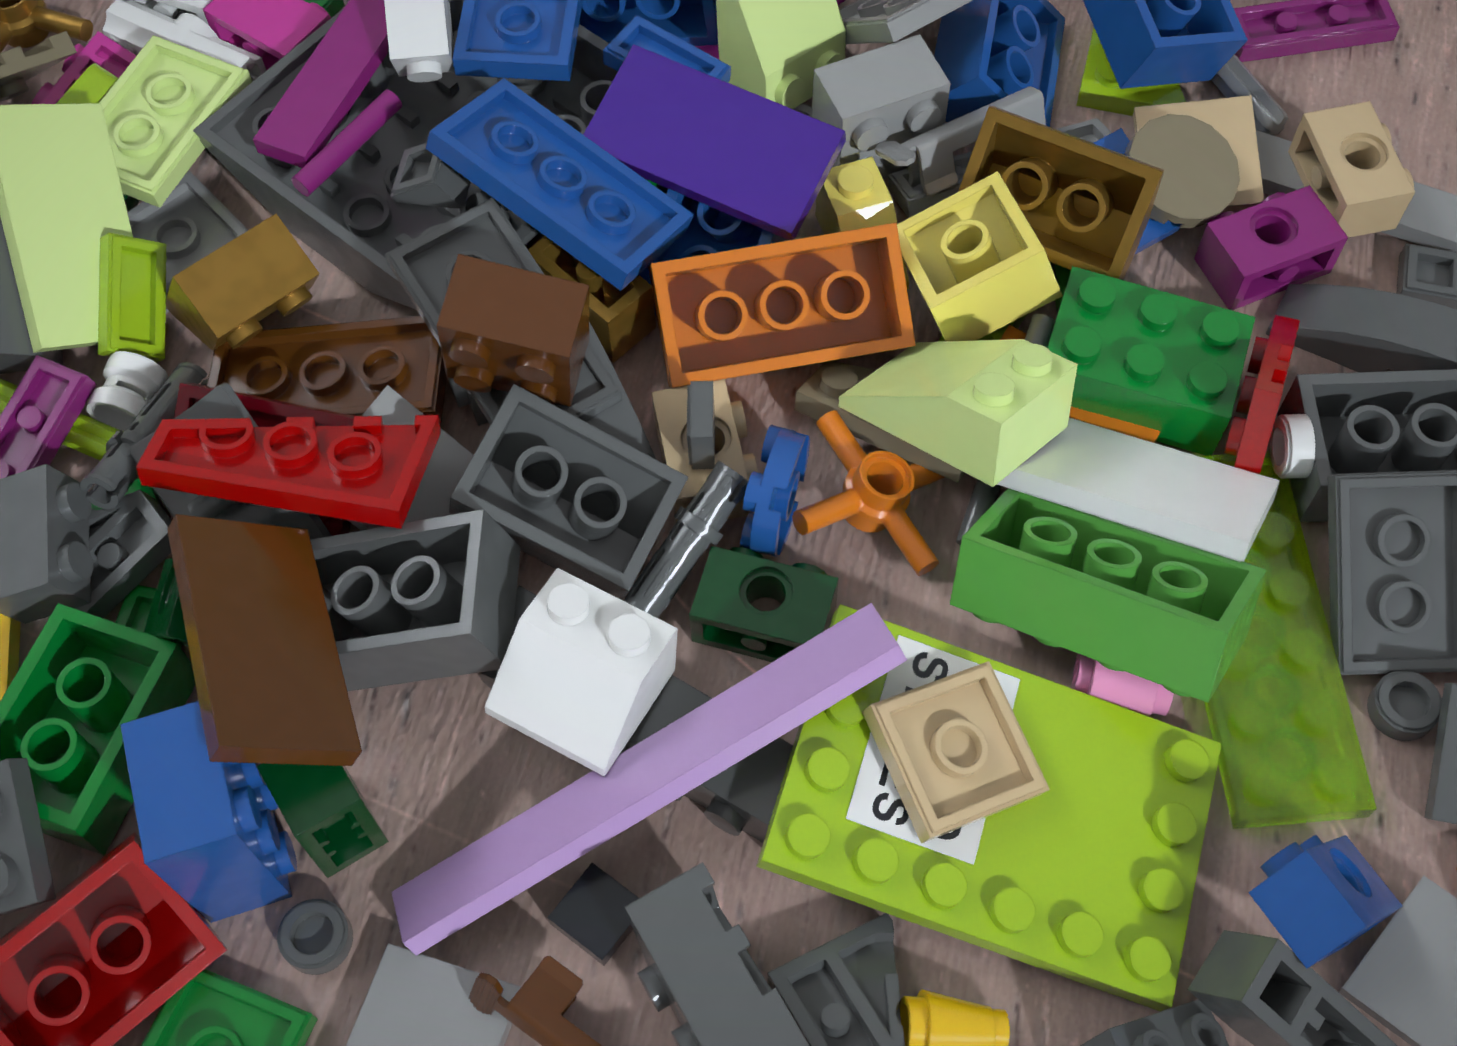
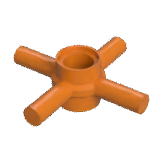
M836 410L824 414L819 418L816 425L848 471V474L843 482V492L793 512L792 519L796 530L801 535H806L843 519H846L856 529L864 532H879L886 528L916 574L922 576L930 572L939 564V560L905 510L910 503L911 491L945 477L915 463L909 465L903 458L892 452L874 451L867 455Z

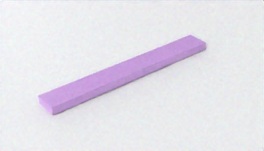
M868 604L619 754L605 777L595 771L589 772L392 891L403 944L417 956L907 661L899 644L873 604Z

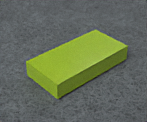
M107 233L100 238L98 355L110 356L117 351H127L147 357L156 363L165 359L167 244L114 233Z

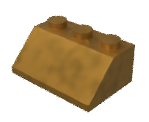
M991 105L988 107L958 192L998 171L1045 249L1049 262L1070 270L1074 266L1122 280L1127 274L1150 218L1164 170Z

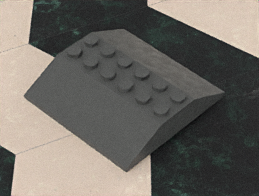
M448 0L450 3L454 47L464 0ZM339 11L193 131L199 137L201 143L272 215L277 213L290 233L368 291L416 309L387 264L385 254L492 197L471 182L465 205L461 208L449 209L395 202L390 196L403 152L406 149L427 143L430 130L503 78L455 75V72L442 73V78L436 81L413 82L408 80L407 76L399 77L390 61L388 52L329 142L386 89L398 96L402 102V108L309 197H306L291 182V178L302 168L258 153L253 138L341 13ZM579 24L570 81L505 79L581 134H584L614 80L617 71L603 63V49L609 43ZM495 200L525 246L540 233Z

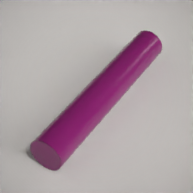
M387 89L382 92L291 178L293 186L302 195L309 197L402 108V102L398 96Z

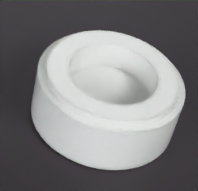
M1282 414L1275 419L1270 436V458L1274 472L1281 479L1307 478L1313 469L1315 435L1312 422L1306 414Z

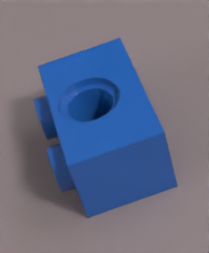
M1314 835L1300 845L1297 842L1290 844L1260 867L1268 878L1248 892L1306 969L1348 946L1403 907L1346 835L1325 843L1317 835Z

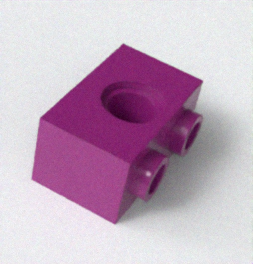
M1309 185L1287 194L1284 192L1272 194L1260 204L1236 213L1234 211H1227L1219 214L1214 220L1207 223L1194 260L1229 310H1235L1287 289L1289 284H1303L1331 273L1348 236Z

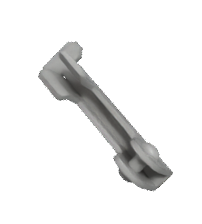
M1032 86L1026 87L911 138L902 144L896 141L880 142L876 145L875 153L896 166H908V183L910 186L915 187L921 184L925 195L931 196L958 183L959 179L955 172L953 151L976 142L989 106H995L1046 126L1043 94Z

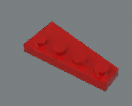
M415 415L414 425H383L382 416H354L353 426H316L314 417H287L286 422L274 427H253L250 418L162 419L136 465V470L143 486L402 529L441 434L439 415Z

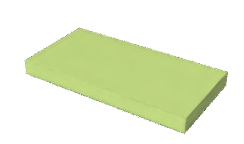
M101 103L0 105V217L33 353L98 345L100 238L107 233L133 237Z

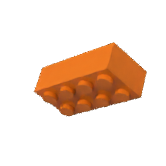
M897 222L651 263L648 267L651 285L653 286L654 304L668 386L671 388L690 385L691 381H715L916 346Z

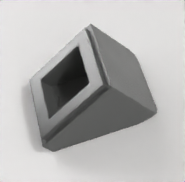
M427 143L404 150L390 196L395 202L449 209L461 208L465 205L471 184L468 179L426 149Z

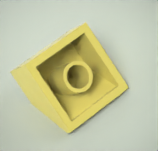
M998 171L897 224L902 257L945 341L978 340L1062 297L1045 249Z

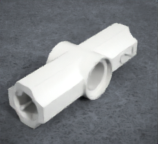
M115 0L106 10V22L102 29L104 35L136 56L154 35L249 71L252 81L256 80L266 71L262 57L219 39L207 23L193 14L182 13L177 19H173L132 0L126 2Z

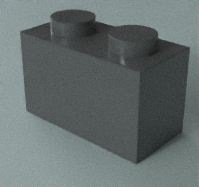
M48 464L0 479V614L24 624L51 616L58 603L71 608L91 603L93 560L89 552V516L91 515L92 505L86 498L88 491H81L80 482Z

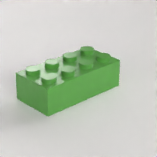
M1008 488L963 535L949 605L973 613L975 617L982 621L999 623L1034 636L1036 640L1045 645L1063 647L1097 660L1108 669L1126 671L1155 682L1176 695L1194 697L1208 703L1248 635L1267 570Z

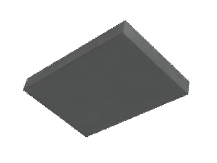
M1457 472L1328 476L1331 672L1337 675L1389 674L1400 670L1415 673L1457 672Z

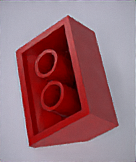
M135 832L56 894V899L44 903L0 938V1046H113L227 951L226 946L206 919L144 863L140 837Z

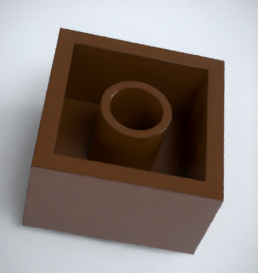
M458 254L436 325L447 377L454 379V382L462 388L479 393L490 392L492 388L509 392L513 384L553 405L556 403L571 407L589 342V285Z

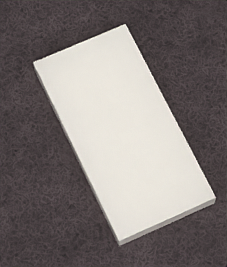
M1069 418L1068 427L997 485L1238 562H1244L1275 499L1280 480Z

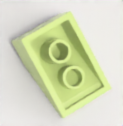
M716 0L719 60L731 66V77L728 83L794 109L813 97L814 69L845 59L846 29L836 0Z
M1024 339L916 342V346L908 347L840 395L838 407L994 487L1068 427L1078 364L1052 353L1045 346L1033 344Z

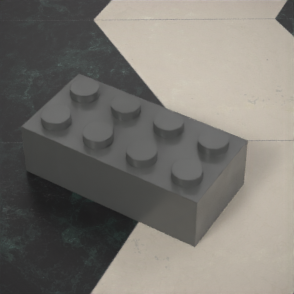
M1457 369L1297 374L1277 412V417L1282 414H1306L1310 418L1314 429L1315 459L1313 469L1307 478H1290L1299 522L1328 521V476L1457 472Z
M484 509L407 522L403 524L402 529L385 526L311 540L347 691L500 669L513 636L521 547Z

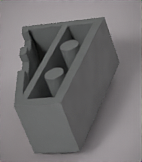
M703 862L625 906L648 967L637 973L656 1010L660 1012L670 1006L681 1026L671 1031L677 1046H809L776 988H770L746 950L751 947V944L740 925L732 927L719 907L713 888L715 882Z

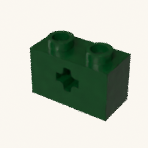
M265 763L257 766L294 837L327 878L389 842L345 766Z

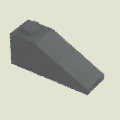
M1223 930L1188 988L1189 992L1232 1030L1254 1046H1397L1311 967L1306 969L1296 954L1279 938Z

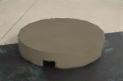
M1167 114L1149 120L1127 144L1124 155L1126 154L1128 157L1164 170L1150 214L1151 219L1162 224L1171 221L1176 224H1182L1179 228L1193 229L1214 220L1234 200L1240 182L1238 160L1228 141L1210 124L1188 115Z

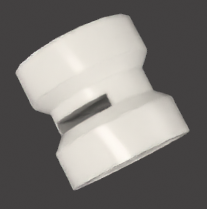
M127 351L114 352L110 355L103 370V376L106 381L102 387L94 390L87 405V412L90 417L124 431L135 420V417L153 395L164 385L169 376L159 364L147 357Z

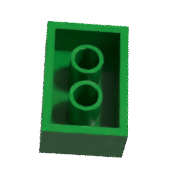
M1072 266L1047 348L1052 353L1078 364L1071 402L1072 407L1159 430L1161 432L1157 442L1211 457L1232 417L1256 317Z
M60 603L56 605L0 701V761L9 758H27L42 832L44 834L105 856L133 803L120 724L185 705L196 685L192 663L177 643Z

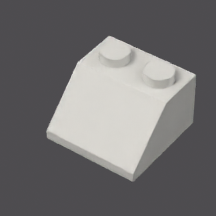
M557 568L518 621L486 701L485 713L605 777L675 672L678 628Z

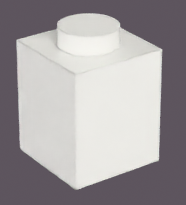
M384 0L390 61L399 77L407 76V79L413 82H432L441 79L442 73L455 72L452 61L454 43L449 1Z

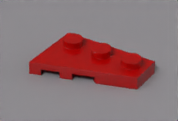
M1275 315L1269 339L1256 336L1247 372L1258 374V378L1245 375L1236 412L1248 414L1247 419L1234 416L1224 452L1225 454L1237 456L1234 465L1236 468L1257 474L1261 472L1300 323L1298 319Z

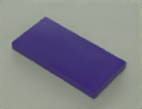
M635 44L632 45L583 134L641 177L787 240H794L846 142V133L840 128Z

